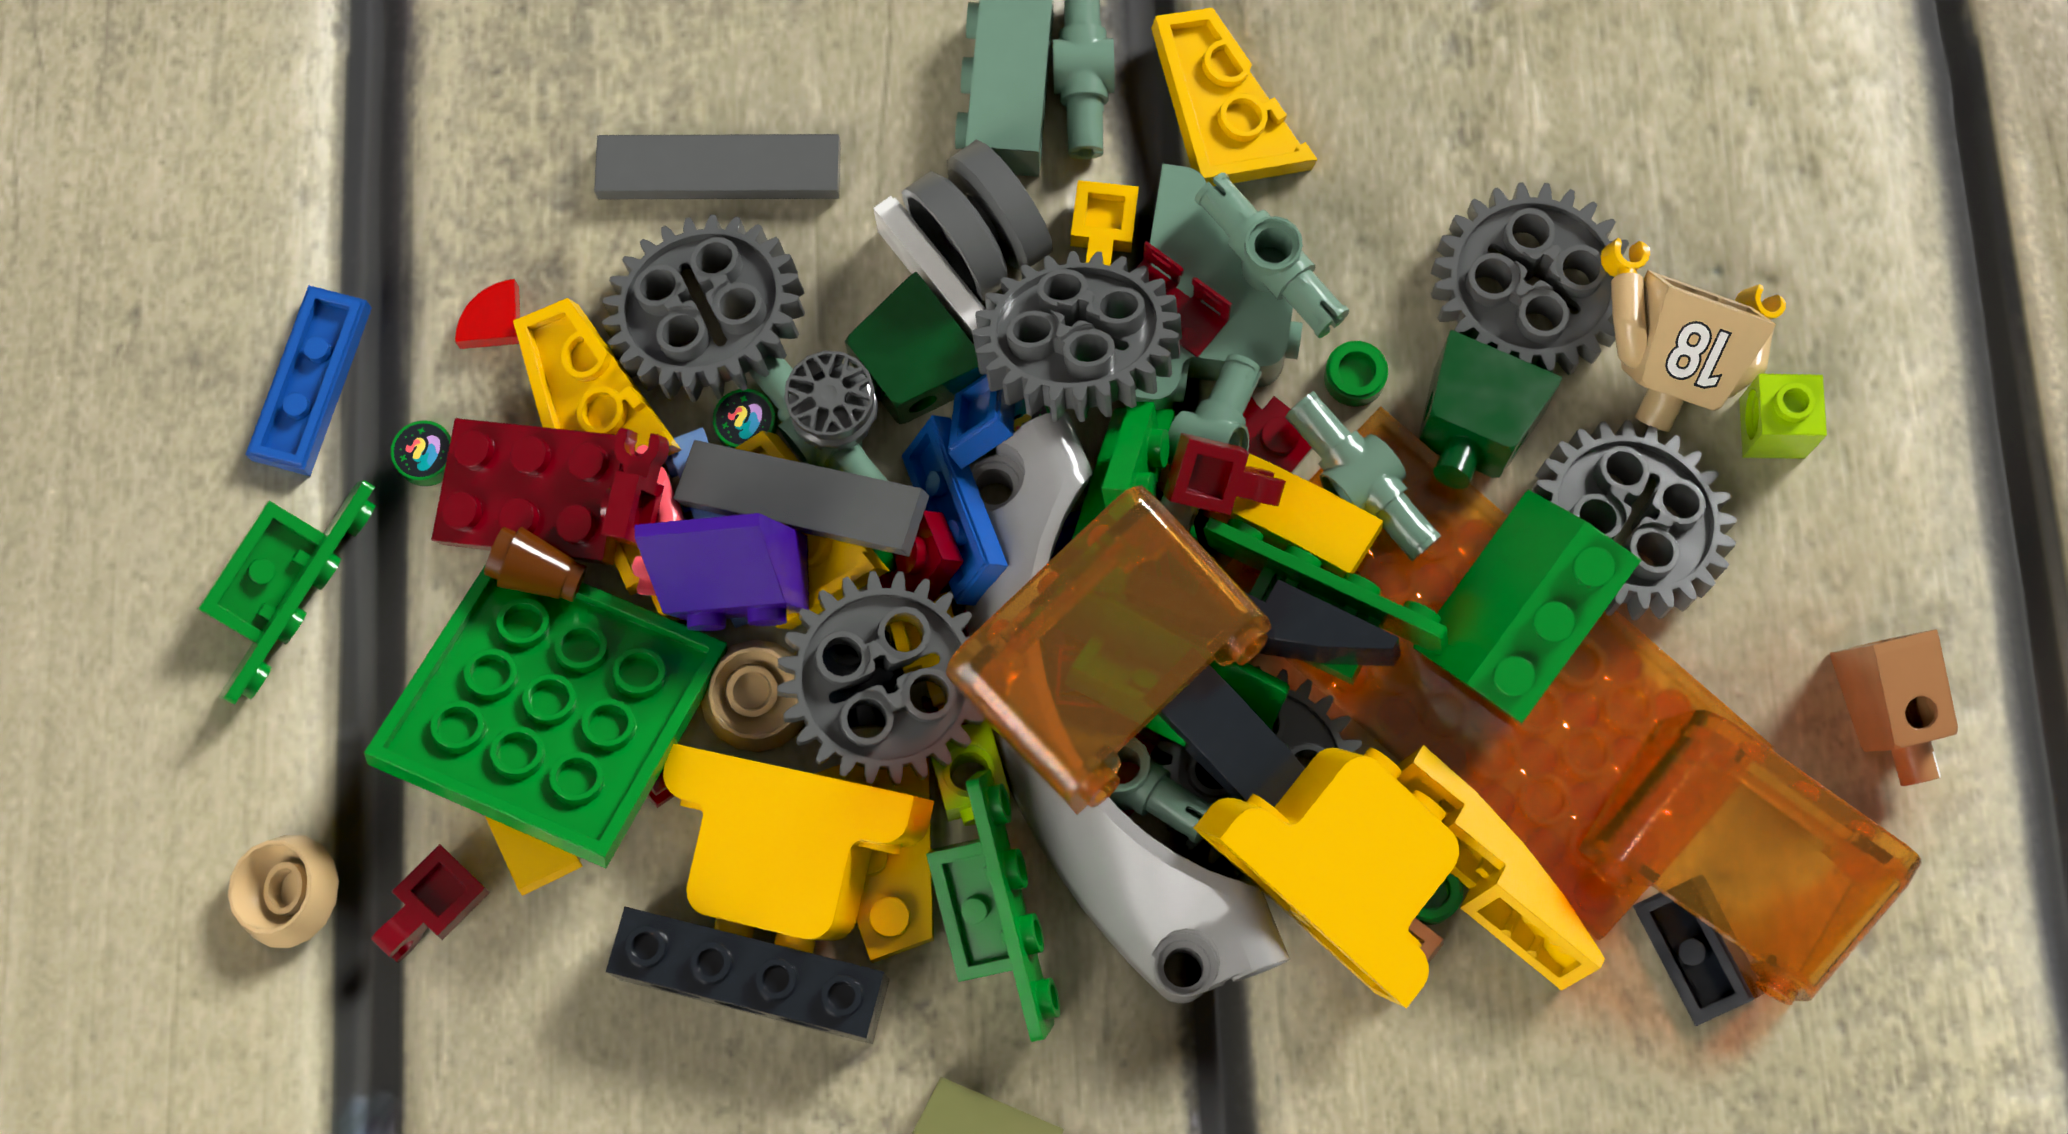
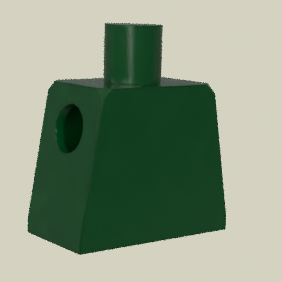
M917 271L902 282L845 340L848 355L858 359L869 371L877 402L881 401L898 424H906L953 401L956 393L985 375L979 372L974 344ZM852 363L855 369L859 368L856 364Z
M1451 330L1433 370L1418 437V443L1422 448L1440 455L1433 470L1435 478L1445 486L1454 489L1467 488L1475 471L1491 478H1500L1542 419L1563 377Z

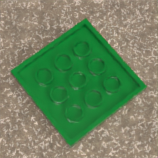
M484 566L364 751L367 764L606 869L662 772L673 744H678L703 700L710 678L718 662L727 652V643L702 632L689 630L683 624L583 582L573 602L563 598L557 599L497 587L496 579L484 575Z

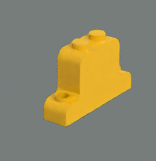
M673 744L663 770L664 783L675 797L681 799L680 806L703 812L686 890L688 901L693 909L702 915L716 918L714 929L753 938L755 927L777 932L774 944L813 953L816 940L836 941L844 938L852 931L857 920L872 851L878 850L900 855L901 847H909L918 843L928 831L934 800L679 744Z
M1369 747L1364 755L1339 748H1327L1320 751L1275 807L1256 794H1252L1246 802L1236 798H1223L1213 803L1193 828L1375 994L1407 1009L1424 987L1429 974L1427 958L1420 949L1422 945L1409 932V926L1455 867L1459 857L1458 840L1454 833L1442 823L1446 812L1424 793L1418 790H1414L1411 793L1397 780L1402 773L1400 768L1390 758L1372 747Z

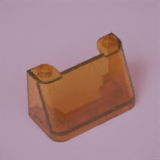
M1140 485L1134 486L1118 496L974 632L954 653L948 663L946 674L970 706L1078 815L1087 805L1091 808L1100 805L1115 791L1120 782V778L1116 774L1121 765L1117 753L1214 660L1221 666L1230 665L1233 662L1243 665L1252 660L1266 644L1268 639L1266 633L1272 627L1264 612L1155 496Z
M1693 710L1657 721L1578 848V851L1595 862L1592 866L1593 872L1607 883L1623 890H1627L1631 883L1637 886L1654 887L1754 957L1750 966L1759 976L1755 983L1756 986L1768 996L1787 1005H1792L1794 1001H1810L1909 886L1922 863L1919 855L1893 834L1733 722L1706 710Z

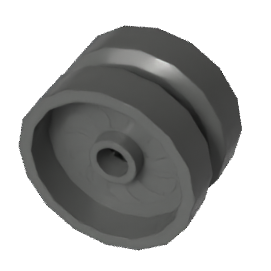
M976 139L947 160L948 179L930 171L904 189L902 197L908 214L977 299L982 302L985 300L986 293H995L1001 289L1000 279L1002 277L1008 278L1007 264L1020 271L1021 265L1026 264L1032 267L1042 260L1044 256H1048L1053 252V245L1045 221L1019 179L1000 156L987 144Z

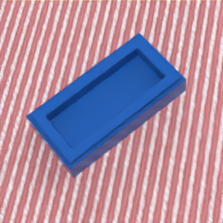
M987 374L956 393L954 397L948 454L961 469L1013 436L1015 403L1010 406L1005 404L1003 389L997 391L989 389Z

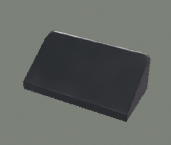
M1702 874L1690 877L1633 905L1695 1026L1744 1005L1764 994L1765 991Z

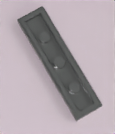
M839 134L597 135L594 192L598 200L839 199L840 137Z
M694 440L673 499L682 506L726 516L760 513L801 533L909 557L929 495L922 488Z

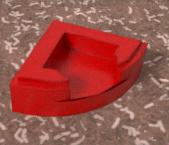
M515 279L501 281L485 288L468 303L459 318L455 333V343L460 349L519 344L513 320L520 318L519 285Z

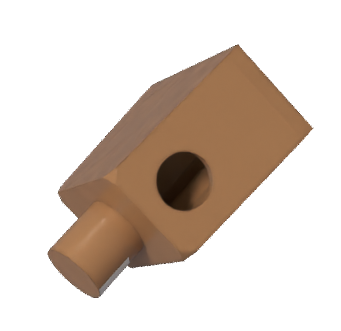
M1937 629L1892 637L1830 653L1831 661L1862 749L1865 752L1891 750L1901 786L1914 785L1941 778L1931 741L1956 735L1958 724Z

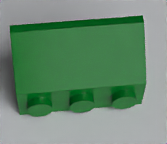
M1527 489L1437 614L1441 617L1440 624L1447 627L1448 643L1442 655H1438L1416 644L1412 648L1518 724H1522L1642 560L1587 521Z

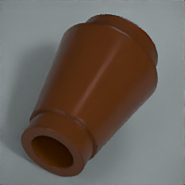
M503 527L489 553L484 575L496 579L497 587L557 599L563 598L573 602L583 582L587 566L575 562V559L523 527H520L517 532Z

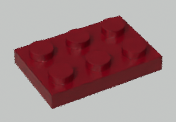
M455 418L431 541L445 546L491 551L496 537L503 527L516 532L520 527H523L576 561L613 565L618 540L601 534L603 522L600 510L603 496L606 490L612 486L615 470L624 472L623 466L617 460L613 449L616 435Z

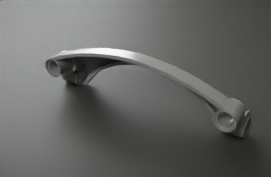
M1064 411L1058 421H1052L1051 412L1038 416L1023 424L1013 433V436L996 446V455L983 459L971 469L979 492L987 485L995 483L1005 485L1012 492L1008 500L1001 504L991 505L983 502L1008 567L989 587L975 606L965 605V610L972 614L968 623L969 636L984 635L985 637L984 644L972 653L973 659L992 662V668L989 672L975 677L976 683L992 689L989 699L980 701L985 719L989 718L1009 789L1043 853L1079 906L1127 962L1160 995L1169 1001L1180 1004L1192 1002L1202 996L1203 993L1223 986L1229 979L1237 982L1275 968L1289 961L1290 958L1264 893L1252 885L1209 871L1174 853L1144 832L1114 804L1093 779L1075 751L1062 724L1048 683L1043 654L1042 611L1044 590L1052 554L1064 523L1094 474L1069 413ZM1180 953L1192 956L1200 965V980L1193 986L1185 988L1175 986L1169 982L1164 972V963L1169 957Z

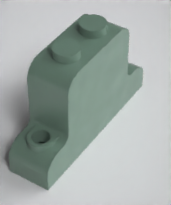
M1162 164L1150 244L1184 269L1183 276H1180V284L1177 286L1179 290L1191 298L1194 286L1191 283L1193 277H1196L1231 302L1232 307L1230 320L1198 358L1180 345V358L1171 360L1172 375L1170 377L1156 376L1157 392L1150 394L1139 389L1135 390L1136 402H1154L1156 410H1173L1177 402L1183 403L1188 378L1217 381L1227 356L1231 354L1247 357L1258 364L1260 367L1259 371H1262V376L1256 387L1272 384L1280 376L1285 358L1297 360L1303 326L1302 322L1291 321L1293 307L1285 299L1277 300L1272 293L1257 291L1246 282L1242 275V260L1228 245L1229 237L1208 212L1195 201L1196 194L1206 184L1204 177L1193 168ZM1273 247L1262 248L1256 252L1261 259L1270 263H1279L1286 259L1283 252ZM1151 264L1154 268H1156V269L1159 270L1161 273H1163L1165 276H1167L1169 279H1171V277H1170L1169 275H1167L1165 272H1163L1161 269H1159V268H1158L1157 266H1155L1154 264ZM1201 300L1202 303H1204L1206 306H1208V307H1209L1210 309H1212L1214 312H1216V313L1219 314V315L1221 314V313H1219L1217 310H1215L1213 307H1211L1210 305H1208L1206 302H1204L1203 300Z

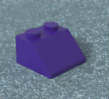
M760 513L635 525V540L662 612L687 621V629L722 630L726 628V619L747 617L749 625H782L787 623V614L799 613L802 608L809 610L808 536Z

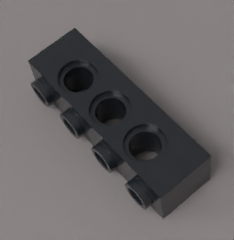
M626 906L622 913L606 968V973L621 981L869 1044L874 1042L890 981L884 971Z

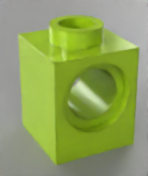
M1758 374L1739 398L1742 458L1805 459L1827 436L1823 375Z
M989 718L984 719L981 725H961L970 737L971 743L965 749L948 741L946 746L950 752L952 762L946 768L931 757L948 822L961 818L964 826L976 825L968 791L959 789L952 782L954 771L963 763L975 762L982 765L986 770L991 769L995 784L1002 783L1005 786L1010 801L1009 788Z

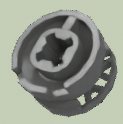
M822 351L809 355L793 368L786 381L784 399L794 429L807 444L820 450L822 448H838V451L854 447L868 436L874 420H877L878 402L869 371L858 359L844 352ZM849 362L856 364L859 368L855 369L849 366Z

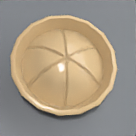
M750 640L734 644L727 649L725 655L718 662L710 678L706 694L701 701L705 721L718 738L736 749L761 752L780 747L799 733L805 723L804 720L785 722L783 719V713L797 704L796 698H785L777 695V686L794 680L795 675L777 668L778 658L796 656L794 653L775 642Z
M283 835L251 847L238 860L230 876L228 890L231 911L242 927L254 939L269 947L291 948L310 940L326 925L336 905L339 879L334 860L321 843L305 835Z

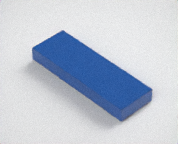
M308 285L245 454L252 461L311 476L372 309L367 300Z
M932 415L902 454V459L912 485L922 488L929 495L925 511L941 512L944 514L964 560L963 564L949 581L954 599L957 604L975 606L989 587L1008 567V564L969 465L961 469L948 454L951 418Z

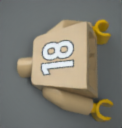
M1618 237L1606 245L1601 253V264L1604 270L1614 277L1611 281L1617 355L1621 360V369L1638 384L1648 388L1635 415L1636 419L1658 430L1670 432L1684 401L1716 411L1724 405L1728 398L1733 397L1751 384L1758 374L1765 373L1773 330L1776 326L1771 319L1783 314L1786 309V302L1777 294L1765 298L1761 303V294L1763 292L1761 284L1742 290L1738 293L1735 301L1649 270H1647L1643 278V276L1637 274V270L1649 260V247L1642 241L1632 245L1629 249V262L1621 254L1622 242Z

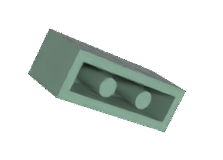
M979 0V2H968L966 38L975 39L974 57H963L961 93L970 94L968 113H957L955 149H963L977 139L987 144L1000 156L1015 175L1040 177L1054 21V0Z

